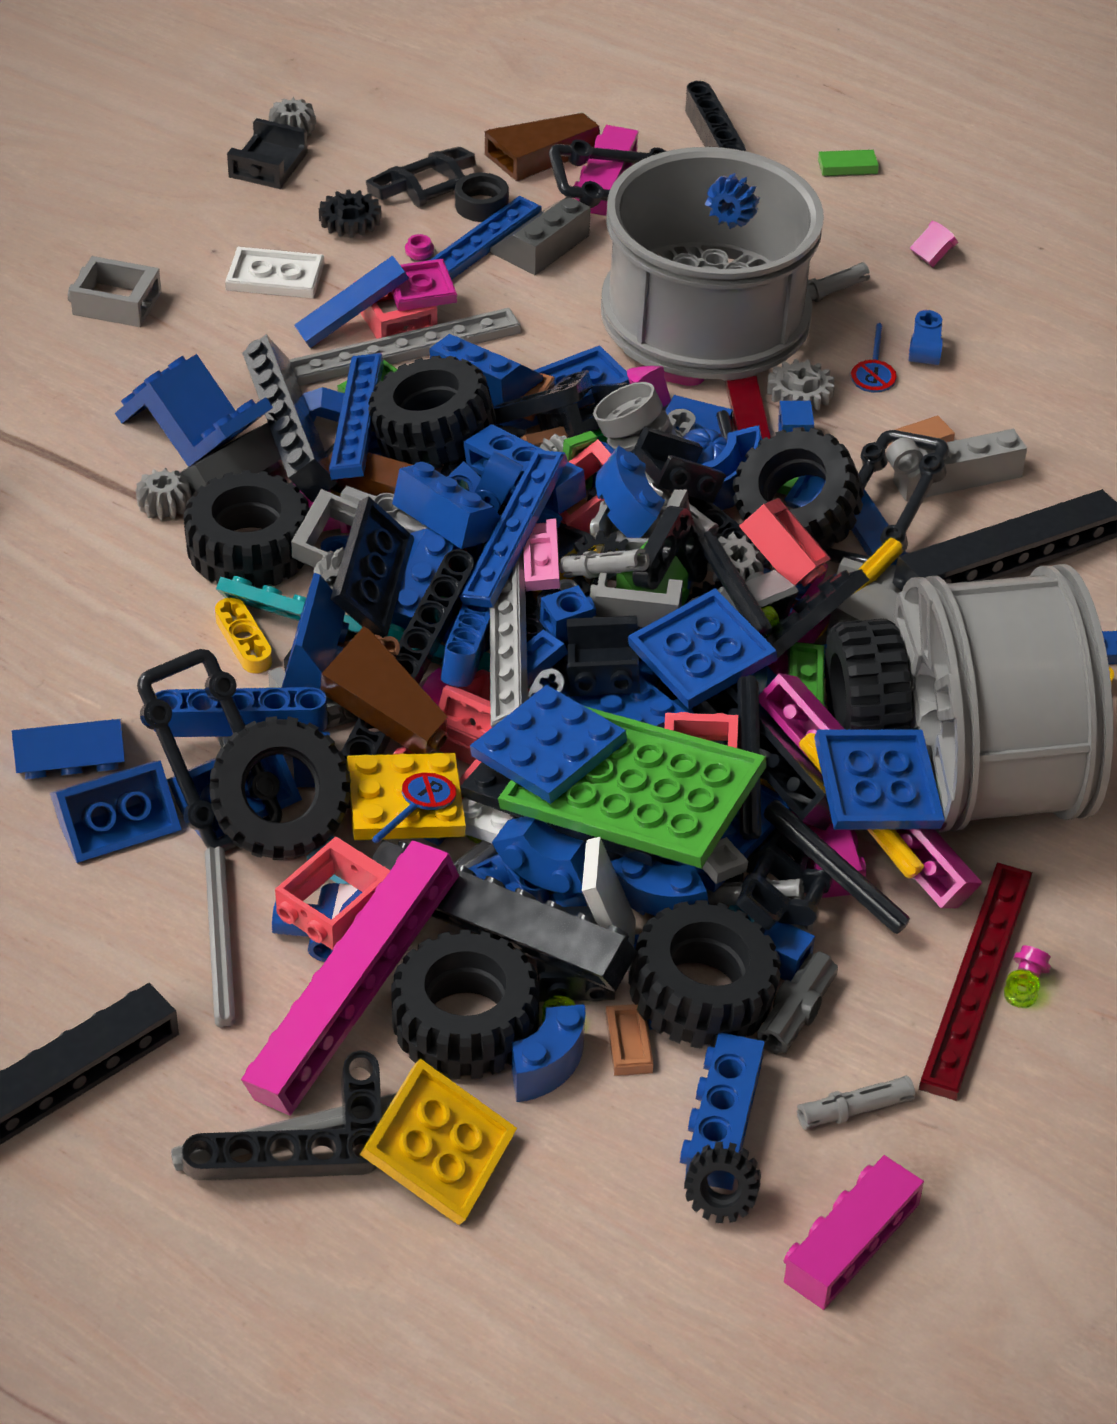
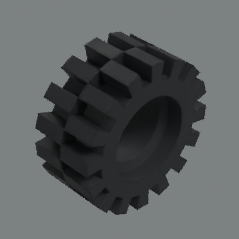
M716 1142L714 1149H711L708 1144L703 1147L701 1154L697 1152L693 1156L692 1162H690L684 1182V1189H687L685 1196L687 1202L693 1200L691 1208L696 1213L701 1208L704 1210L702 1218L708 1221L711 1214L717 1215L716 1223H723L725 1216H728L730 1223L737 1221L738 1214L742 1218L745 1217L749 1209H753L761 1184V1171L756 1170L758 1162L755 1158L747 1159L749 1151L745 1148L740 1153L735 1151L737 1144L730 1142L728 1149H723V1142ZM717 1170L729 1172L736 1177L738 1188L731 1194H720L710 1188L707 1177Z

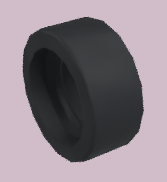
M479 172L466 175L456 183L455 208L457 213L466 219L483 222L509 203V187L507 182L500 176ZM488 195L492 198L475 199L472 196Z

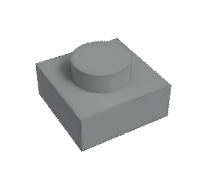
M726 837L718 842L702 869L717 884L746 872L748 860Z

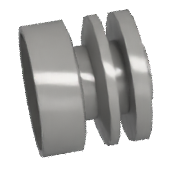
M637 382L623 386L603 398L593 412V416L603 435L608 437L607 443L614 449L619 445L626 451L632 452L644 426L676 436V431L667 413L662 410L663 405L651 383Z

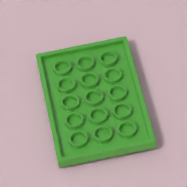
M586 707L625 729L627 742L551 804L510 780L498 797L500 809L594 837H600L607 841L702 869L765 770L766 757Z

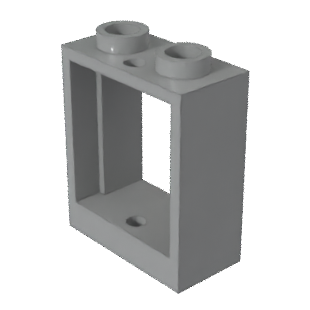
M91 256L86 266L81 268L75 283L71 284L68 289V301L71 302L72 314L141 327L161 294L159 268ZM98 283L131 289L133 291L128 297L93 289Z
M321 489L291 541L292 558L315 567L322 560L323 555L327 553L314 547L329 518H334L352 526L358 504Z

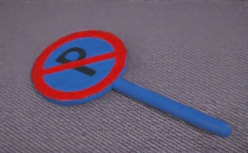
M881 323L876 325L873 359L857 363L851 371V380L855 386L871 393L889 390L894 386L897 378L893 367L879 360L882 333Z
M426 772L413 774L406 778L402 784V795L410 805L372 838L373 842L378 843L417 807L424 810H438L451 805L456 798V787L452 781L442 775Z

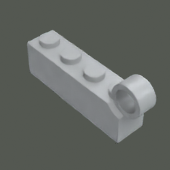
M1014 429L947 442L949 452L944 461L947 471L946 476L941 481L932 483L925 497L1021 478L1027 447ZM906 437L897 439L889 445L886 450V458L894 470V484L904 500L908 501L921 478L919 469L921 459L927 454L934 453L935 450L918 448L914 440Z

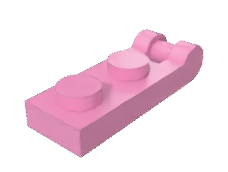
M556 518L546 519V523H536L524 547L526 591L560 588Z

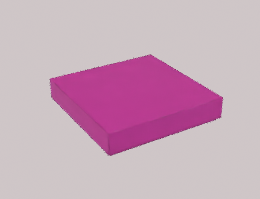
M443 259L400 265L409 279L391 291L398 311L457 303V293Z

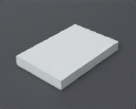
M237 247L225 281L226 290L314 299L324 266V255Z
M601 838L588 839L582 883L584 897L598 925L606 929L609 925L622 929L629 935L628 941L634 947L636 926L634 913Z

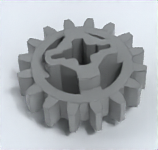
M794 359L793 364L783 361L782 367L774 366L773 373H769L767 393L772 395L773 402L811 401L812 407L820 410L821 404L828 405L829 398H833L835 378L830 376L829 369L821 370L820 363L813 366L810 364V360L799 363L797 359Z

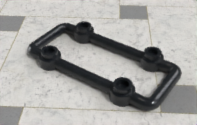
M577 139L573 140L570 145L556 144L552 146L549 150V158L560 193L566 197L579 198L581 203L594 208L599 205L600 201L608 200L610 190L603 189L598 183L593 181L585 182L582 187L570 186L561 156H567L569 162L575 166H582L589 159L637 163L647 157L666 152V150L655 147L649 153L595 148L591 147L586 141Z
M888 430L883 432L876 442L866 444L861 451L860 456L863 466L858 474L861 478L863 491L873 472L880 471L887 465L888 460L885 451L888 445L897 439L911 438L919 448L935 450L934 453L927 454L921 459L919 464L921 478L896 525H889L884 528L880 536L881 545L889 538H895L903 545L902 549L904 552L908 547L906 532L932 483H937L946 476L947 471L944 461L948 455L949 446L945 440L898 430ZM846 529L844 531L846 537H844L841 541L847 538L849 534V529ZM836 541L830 543V548L825 550V553L831 558L829 561L840 563L845 557L864 564L871 557L833 549L832 547L834 543H837Z
M197 649L146 670L140 675L137 689L144 704L140 710V719L144 726L155 730L187 803L183 815L185 823L191 829L199 831L207 848L220 846L227 851L237 845L233 843V840L228 835L217 838L212 826L216 817L214 816L212 806L209 802L200 799L168 725L172 718L171 707L164 700L157 699L152 688V684L203 663L208 674L205 682L207 696L214 701L220 702L233 734L245 729V723L233 698L237 687L236 680L231 674L221 670L217 658L212 652L206 649ZM260 760L250 771L252 777L248 782V791L255 800L263 802L268 816L263 819L280 823L282 820V810L276 798L280 788L279 780L273 773L264 770Z

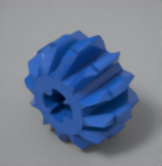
M736 173L730 174L728 177L723 175L715 181V184L709 187L707 192L709 197L706 199L705 205L712 208L709 216H717L719 218L718 225L726 222L729 229L737 225L742 227L757 214V205L760 197L753 194L756 186H748L746 184L747 177L739 180Z

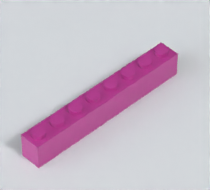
M779 673L759 695L761 706L798 747L799 742L807 734H816L817 730H845L797 676ZM895 829L923 863L924 868L914 877L915 880L940 908L958 909L982 885L981 880L935 829Z
M412 840L405 851L398 856L393 868L385 879L378 884L375 893L365 907L356 915L354 922L342 939L335 944L332 953L322 967L314 973L311 982L299 999L292 1004L284 1020L271 1033L268 1042L256 1059L248 1065L241 1080L254 1101L289 1116L292 1115L459 877L458 871L448 852Z

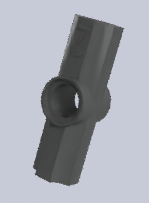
M820 951L815 954L809 953L793 979H786L782 983L775 997L773 1009L757 1033V1040L765 1041V1050L776 1055L781 1052L786 1053L803 1026H810L821 1007L823 995L838 972V966L832 961L831 956Z

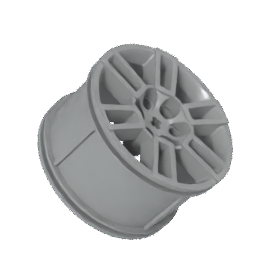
M691 147L670 150L647 157L626 169L613 183L607 200L606 224L613 242L611 270L608 272L602 287L601 316L610 337L624 350L626 355L645 366H663L665 372L692 378L722 379L724 381L755 376L757 373L766 371L786 361L806 341L810 328L812 299L807 284L810 261L819 247L824 220L822 204L817 193L804 178L788 167L761 155L729 148ZM736 173L739 180L747 177L746 184L748 186H756L753 194L760 197L757 205V214L745 226L740 227L737 225L729 229L726 222L718 225L719 218L717 216H709L712 208L706 206L705 203L709 197L707 195L709 187L715 184L719 177L723 175L728 177L730 174ZM728 258L734 259L732 262L728 263Z
M1058 564L1037 567L1027 577L947 584L939 576L910 578L904 585L902 592L898 593L894 620L895 626L900 630V637L903 638L904 650L908 658L907 664L911 679L910 691H912L911 730H923L945 819L941 829H935L937 833L949 830L960 831L968 825L970 820L1053 812L1060 819L1070 820L1074 818H1088L1097 813L1105 798L1111 772L1113 701L1109 664L1100 621L1090 592L1079 573L1070 565Z

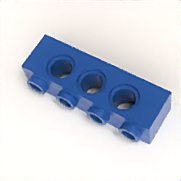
M492 424L464 441L466 463L479 475L482 474L493 451L523 465L512 490H515L535 450H543ZM567 462L545 507L561 514L586 497L584 469Z
M719 1033L715 1047H707L704 1069L709 1070L707 1078L700 1077L696 1100L701 1101L699 1109L692 1108L688 1131L693 1132L691 1141L684 1139L680 1156V1163L686 1164V1174L693 1156L697 1152L701 1154L703 1147L708 1144L711 1149H714L716 1142H723V1149H728L731 1142L737 1144L736 1152L740 1153L742 1151L761 1072L765 1041ZM717 1170L707 1177L709 1186L733 1191L736 1177L729 1172Z

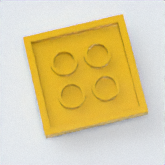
M455 753L347 756V770L350 772L351 779L350 805L354 840H372L379 831L407 808L410 803L402 795V784L406 778L423 772L436 773L452 781L456 787L455 800L446 808L438 810H424L417 807L383 839L465 837L466 824Z
M420 1058L412 1067L360 1155L450 1220L460 1225L468 1217L517 1127Z

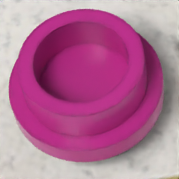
M416 234L409 237L405 245V253L414 260L422 261L433 255L434 245L428 236Z
M1023 945L1020 952L1014 955L1013 960L1019 964L1018 970L1027 975L1039 977L1041 973H1049L1051 965L1048 964L1051 956L1035 947Z

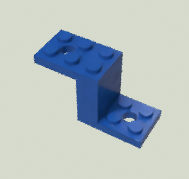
M195 354L187 360L184 356H181L170 363L168 368L162 372L158 370L147 377L144 383L132 390L131 394L121 400L124 406L115 415L121 423H124L148 408L189 467L237 437L269 412L273 406L265 397L256 404L251 399L235 410L204 363Z

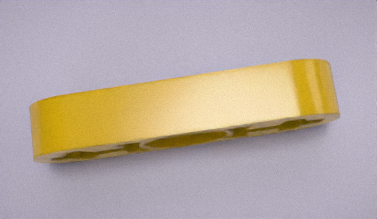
M232 597L220 600L215 605L216 624L241 666L250 673H263L272 666L271 646L246 605L240 599ZM231 615L236 616L235 621H233ZM240 632H249L252 634L248 638H237L235 636L237 633ZM254 649L256 656L254 654L251 655L250 651Z

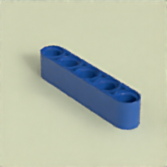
M462 604L445 645L441 680L444 683L455 687H466L472 683L490 638V607Z
M236 688V692L233 695L245 725L253 721L259 723L265 721L267 717L277 716V719L299 718L298 722L307 725L310 722L319 727L318 730L320 732L327 728L326 694L318 688ZM167 689L155 693L157 699L164 700L171 707L172 718L168 725L174 737H224L233 735L220 702L210 699L205 689Z

